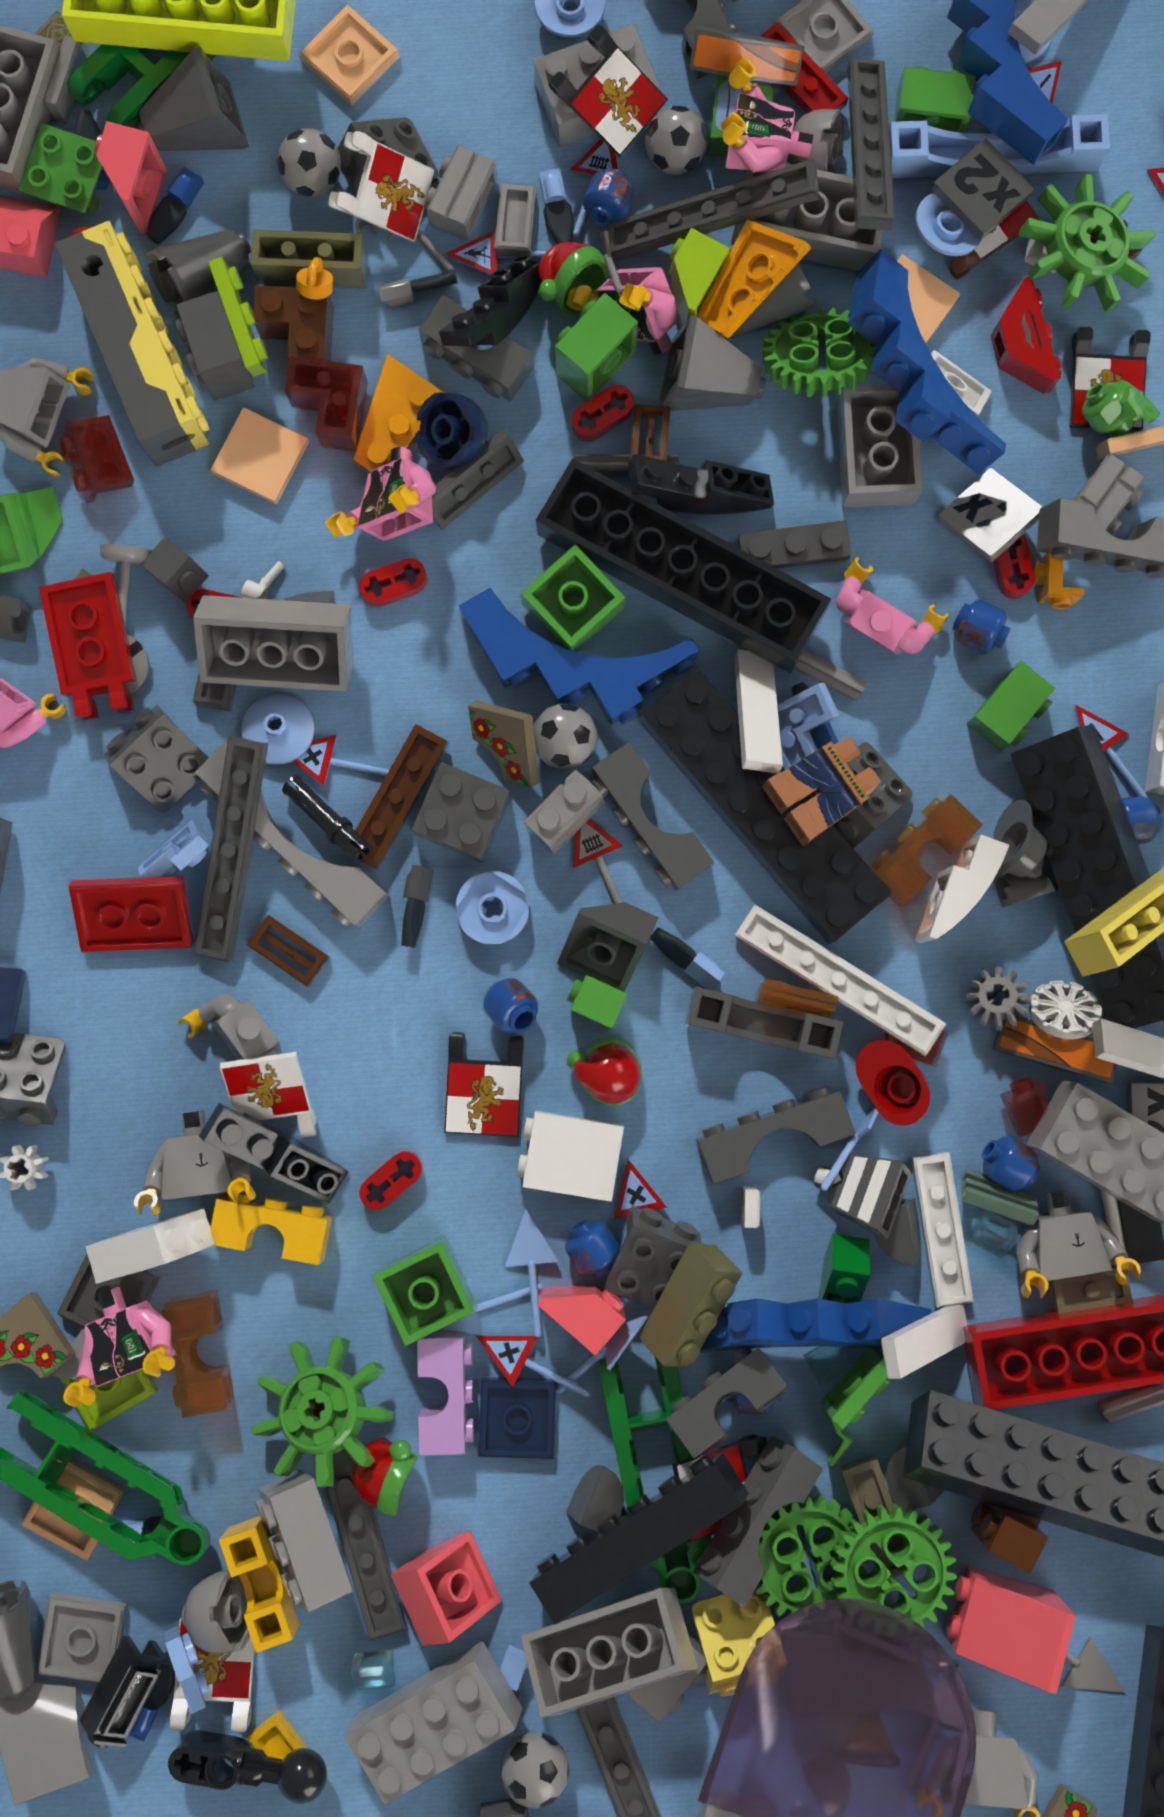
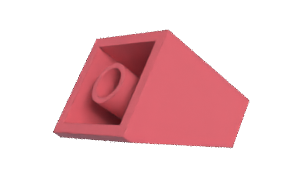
M966 1566L964 1577L960 1576L958 1578L955 1588V1598L958 1600L955 1613L948 1616L945 1628V1635L955 1653L1037 1688L1057 1694L1076 1615L1053 1590Z

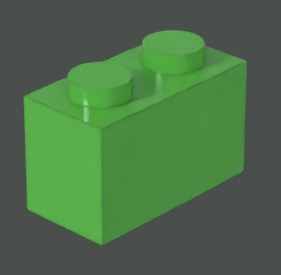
M922 66L904 67L897 90L894 122L927 121V125L934 128L964 133L971 118L968 109L974 96L971 92L975 86L976 75H968L956 70L949 72L934 71Z
M1020 661L1007 673L967 724L1000 751L1010 744L1016 747L1029 732V729L1025 726L1033 716L1039 719L1052 704L1048 697L1055 690V687L1023 661Z
M586 975L583 982L575 980L567 1001L573 1003L570 1009L572 1012L612 1029L628 993Z

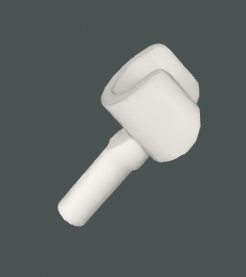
M278 561L265 577L261 579L259 584L247 580L241 591V594L244 596L243 598L266 599L268 588L285 568L284 564Z

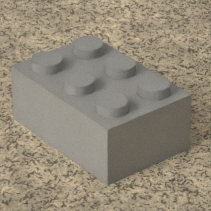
M633 23L608 32L616 45L660 90L635 24ZM588 40L533 60L534 85L559 147L596 134L548 86L553 76L557 72H562L576 90L580 88L605 58L589 44Z
M887 384L858 385L853 391L847 387H842V393L837 399L842 508L914 505L923 491L920 440L896 422L899 393Z
M298 1470L289 1476H284L257 1488L261 1499L255 1501V1505L262 1523H266L268 1528L272 1530L273 1536L268 1538V1543L274 1559L279 1560L281 1566L285 1568L286 1573L280 1575L287 1597H291L295 1605L300 1603L309 1613L353 1592L314 1478L302 1470Z

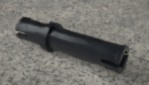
M295 775L290 778L298 791L286 781L282 788V793L288 796L326 833L325 836L331 844H338L355 863H361L365 860L360 855V851L356 849L357 847L367 857L370 855L373 846L352 828L353 824L348 818L340 817L300 776Z

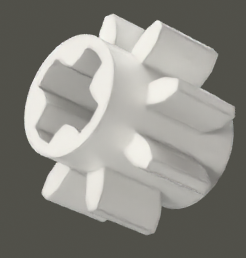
M16 1145L12 1147L14 1156L0 1158V1161L5 1164L4 1172L0 1174V1178H7L12 1182L10 1190L19 1189L22 1183H24L28 1191L35 1189L36 1183L34 1179L48 1177V1174L43 1169L44 1163L49 1158H41L36 1154L38 1146H29L24 1153L23 1147ZM21 1161H25L24 1167L29 1169L28 1174H23L24 1168L19 1166Z

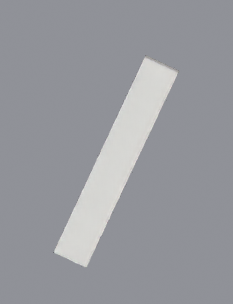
M757 905L753 906L735 934V937L925 1057L946 1026V1023Z

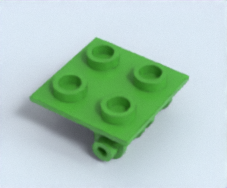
M41 123L18 191L85 215L91 210L97 211L99 197L94 196V191L103 167L95 153L96 141Z

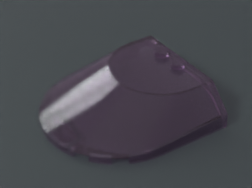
M834 1599L800 1608L774 1625L762 1637L746 1661L698 1801L725 1809L743 1817H960L970 1786L976 1756V1726L964 1681L954 1662L936 1639L920 1624L890 1607L859 1599Z

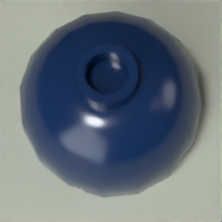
M454 392L434 393L424 401L416 419L421 421L420 433H415L416 442L422 456L430 464L444 468L460 467L477 457L487 442L488 423L484 412L473 399Z

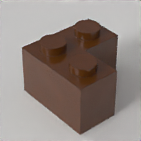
M255 286L253 314L256 324L254 325L261 339L288 340L287 358L294 375L330 376L334 314L331 297L328 296L324 299L314 300L303 297L298 293L296 287Z
M985 1502L979 1503L973 1511L971 1530L986 1549L1030 1574L1048 1540L1047 1536L1038 1528L1041 1522L1040 1519Z

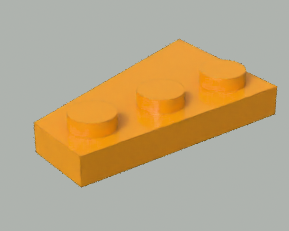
M747 219L696 317L722 337L729 339L811 249L810 245L804 240Z
M389 354L386 356L353 459L355 465L368 474L372 470L389 463L391 449L396 447L411 449L416 442L415 433H420L421 421L416 419L421 406L434 393L442 392Z

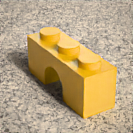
M243 1192L238 1195V1205L232 1201L229 1195L216 1199L210 1227L214 1246L245 1251L252 1247L254 1233L258 1226L268 1224L276 1227L283 1236L284 1248L282 1259L320 1265L324 1261L333 1216L324 1215V1208L302 1205V1209L297 1210L287 1208V1201L274 1198H265V1203L250 1201L246 1193Z
M259 1516L228 1527L219 1539L231 1578L238 1575L244 1587L247 1609L243 1616L255 1653L293 1640L300 1626L291 1597H287L281 1582L280 1575L284 1574L279 1560L274 1559L268 1543V1538L271 1537L269 1528L266 1523H262Z

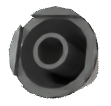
M228 229L154 248L146 253V258H150L153 261L147 267L166 303L173 301L175 304H179L218 291L208 263L209 260L222 256L229 267L235 266L239 273L250 262L249 254L251 253V247L242 233L237 234L234 230ZM178 310L174 313L180 318Z
M798 264L731 335L732 338L809 310L816 305L815 297L809 301L805 292L810 290L811 287Z
M14 1581L0 1583V1698H6V1700L10 1701L25 1695L29 1691V1686L34 1682L30 1592L25 1581H21L20 1587H15Z

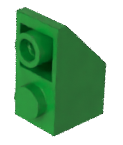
M832 1233L824 1256L818 1299L845 1304L859 1302L863 1297L870 1278V1239Z

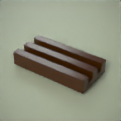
M635 404L630 459L634 454H638L641 414H649L645 455L642 456L667 461L671 407ZM656 415H663L660 456H652Z
M267 915L247 944V946L307 987H310L314 977L319 974L323 964L330 958V956L270 915ZM272 926L316 956L317 960L315 963H312L267 932L268 928ZM261 938H264L309 969L306 976L260 945L259 941Z

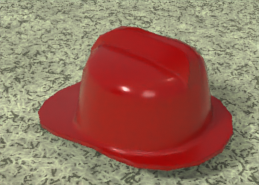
M877 1040L868 1043L859 1052L856 1059V1075L861 1086L885 1120L894 1125L903 1126L918 1122L925 1116L930 1106L931 1092L925 1075L902 1046L887 1040Z

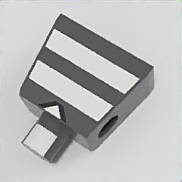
M849 1154L833 1182L826 1190L829 1191L827 1204L837 1214L888 1240L911 1172L899 1160ZM824 1166L818 1168L814 1179V1186L821 1189V1184L830 1172V1168Z

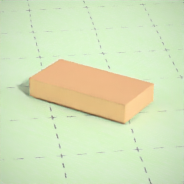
M1164 426L1109 438L1095 447L1097 459H1103L1108 454L1116 456L1163 445Z

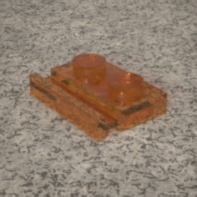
M764 979V982L757 989L754 1002L829 1018L836 1011L838 996L826 994L816 989L792 986L782 981Z

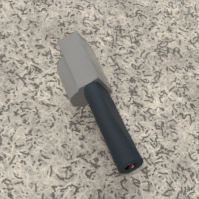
M455 270L411 281L404 279L378 285L381 302L385 301L389 306L394 307L414 303L412 292L458 284Z

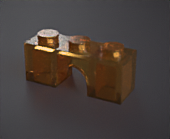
M951 794L942 800L936 796L922 810L921 813L925 818L917 826L910 823L897 836L896 839L900 844L893 852L890 853L885 849L871 864L875 869L873 872L892 893L889 897L899 907L907 905L932 879L919 862V850L924 843H935L951 855L957 852L983 825Z
M218 1290L174 1297L164 1303L165 1309L162 1310L161 1315L172 1326L171 1344L176 1352V1355L172 1356L175 1360V1366L171 1369H175L177 1384L173 1387L175 1406L177 1408L181 1407L182 1418L228 1410L235 1403L230 1365L209 1366L202 1362L197 1353V1343L200 1336L217 1333L223 1328Z

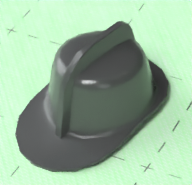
M1017 800L1004 810L994 831L993 839L1009 844L1005 858L996 876L1008 873L1016 877L1028 876L1036 879L1041 875L1043 860L1047 850V840L1033 826L1031 805L1026 800Z

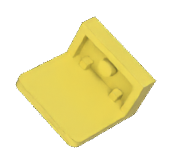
M754 1591L746 1607H743L725 1594L693 1604L691 1613L708 1668L705 1682L709 1695L719 1692L721 1697H726L740 1692L742 1685L756 1682L757 1686H766L779 1680L778 1675L782 1674L787 1660L770 1607H767L761 1599L763 1594L757 1595Z

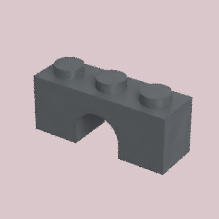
M442 295L419 328L422 348L433 358L439 360L442 357L450 362L452 368L466 379L473 377L482 383L483 389L495 398L502 396L511 402L534 368L533 353L508 336L496 346L486 350L465 346H442L439 331L452 322L451 318L453 316L468 311L445 295Z
M759 1347L753 1352L750 1348L740 1352L731 1361L734 1367L723 1375L719 1371L712 1374L701 1384V1387L704 1389L692 1399L689 1395L683 1397L670 1408L673 1414L666 1420L694 1459L698 1460L709 1454L729 1438L719 1422V1409L727 1398L732 1396L746 1397L755 1409L761 1413L790 1390Z

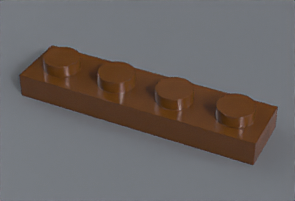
M417 724L413 727L355 830L373 846L372 852L368 857L358 847L356 849L360 851V855L365 859L362 862L375 870H378L449 744L445 739Z

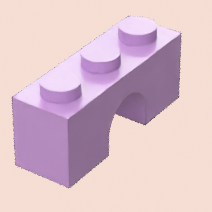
M433 1332L417 1340L418 1377L439 1379L446 1386L449 1397L447 1402L440 1407L421 1409L418 1416L419 1455H461L466 1452L467 1442H474V1419H467V1404H473V1380H466V1365H472L473 1346L472 1342H466L465 1332Z

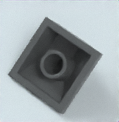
M626 902L580 908L557 964L584 977L588 975L625 992L659 917Z

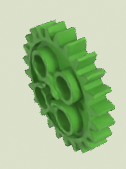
M819 307L816 309L815 314L810 315L808 311H803L802 317L790 316L789 323L778 321L777 329L769 330V338H764L763 365H765V374H771L772 383L780 381V389L784 390L793 386L794 395L798 394L801 390H807V397L809 398L815 391H820L821 396L826 398L829 390H833L837 395H841L842 387H847L853 391L856 387V381L864 384L867 383V375H874L871 371L875 345L848 324L850 310H846L839 315L836 314V308L834 307L829 313H823ZM818 334L824 335L826 370L819 369Z
M821 1493L817 1495L814 1503L810 1495H808L804 1503L794 1502L789 1503L784 1508L783 1506L779 1508L777 1514L772 1515L766 1522L759 1540V1559L765 1573L755 1592L757 1595L763 1594L761 1599L767 1607L774 1604L773 1609L778 1616H781L787 1610L788 1616L793 1622L797 1620L800 1612H802L807 1623H811L813 1612H818L823 1621L827 1619L826 1609L829 1607L837 1614L841 1613L839 1600L835 1594L843 1587H835L830 1579L840 1574V1572L835 1570L830 1576H823V1571L830 1564V1561L841 1559V1556L833 1549V1545H845L846 1541L839 1532L842 1530L851 1534L854 1531L850 1523L853 1515L847 1508L840 1511L841 1505L835 1499H832L827 1505V1500ZM798 1525H802L804 1543L811 1551L808 1554V1559L818 1585L816 1589H812L810 1571L803 1563L806 1560V1555L796 1529ZM827 1526V1532L823 1538L813 1539V1534L817 1528ZM786 1537L792 1538L791 1544L787 1549L777 1550V1545L781 1539ZM860 1565L859 1575L867 1576L868 1572ZM801 1575V1580L796 1586L786 1587L790 1577Z
M893 1503L890 1514L879 1504L877 1505V1516L875 1517L864 1509L863 1517L865 1522L860 1524L851 1518L850 1523L854 1531L851 1534L842 1530L839 1532L846 1541L845 1545H833V1549L841 1556V1559L830 1561V1566L840 1572V1574L830 1579L835 1587H843L835 1595L840 1603L848 1601L844 1610L849 1616L857 1614L856 1622L860 1627L863 1628L870 1621V1629L875 1635H878L884 1626L885 1632L890 1638L894 1637L896 1627H899L901 1632L906 1637H909L910 1625L912 1624L923 1632L924 1624L922 1619L927 1617L936 1623L938 1620L933 1612L935 1607L942 1610L948 1609L941 1600L942 1595L949 1596L955 1593L946 1585V1581L957 1579V1575L947 1568V1566L956 1562V1558L951 1554L944 1553L951 1547V1543L946 1538L938 1539L943 1532L942 1529L936 1524L929 1527L931 1519L925 1514H922L917 1519V1511L910 1506L903 1515L901 1507ZM894 1534H902L901 1545L895 1550H889L887 1547L889 1538ZM872 1543H876L886 1557L916 1591L915 1597L909 1596L902 1585L891 1575L887 1567L871 1550L870 1545ZM866 1560H873L874 1568L872 1572L867 1576H860L858 1573L859 1566ZM920 1564H927L926 1575L920 1580H913L914 1569ZM891 1591H899L898 1601L892 1606H884L885 1596Z

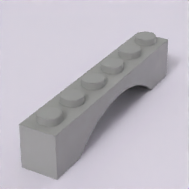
M227 741L195 772L203 780L199 787L214 801L219 797ZM261 790L253 839L266 851L273 847L282 856L278 862L292 876L299 872L309 882L304 887L317 900L321 901L325 897L335 906L331 913L343 925L347 927L352 922L360 928L390 896L359 867L339 866L318 860L292 844L277 827L267 809Z

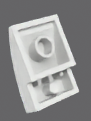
M979 835L963 844L957 864L938 872L915 938L916 942L922 944L938 939L972 910L993 882L1005 858L1009 844L984 835Z

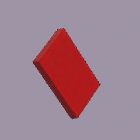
M184 876L71 880L68 887L81 952L192 948L194 940Z

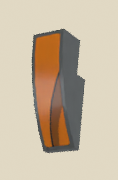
M698 26L695 31L689 69L730 76L733 66L741 58L745 57L755 67L756 73L751 80L797 86L805 46L740 32L731 33Z
M1015 1017L1017 1026L1014 1028L1009 1025L1007 1019L1002 1020L1003 1028L997 1033L993 1050L1099 1082L1113 1083L1118 1064L1095 1057L1093 1038L1086 1036L1079 1039H1064L1044 1032L1030 1020Z

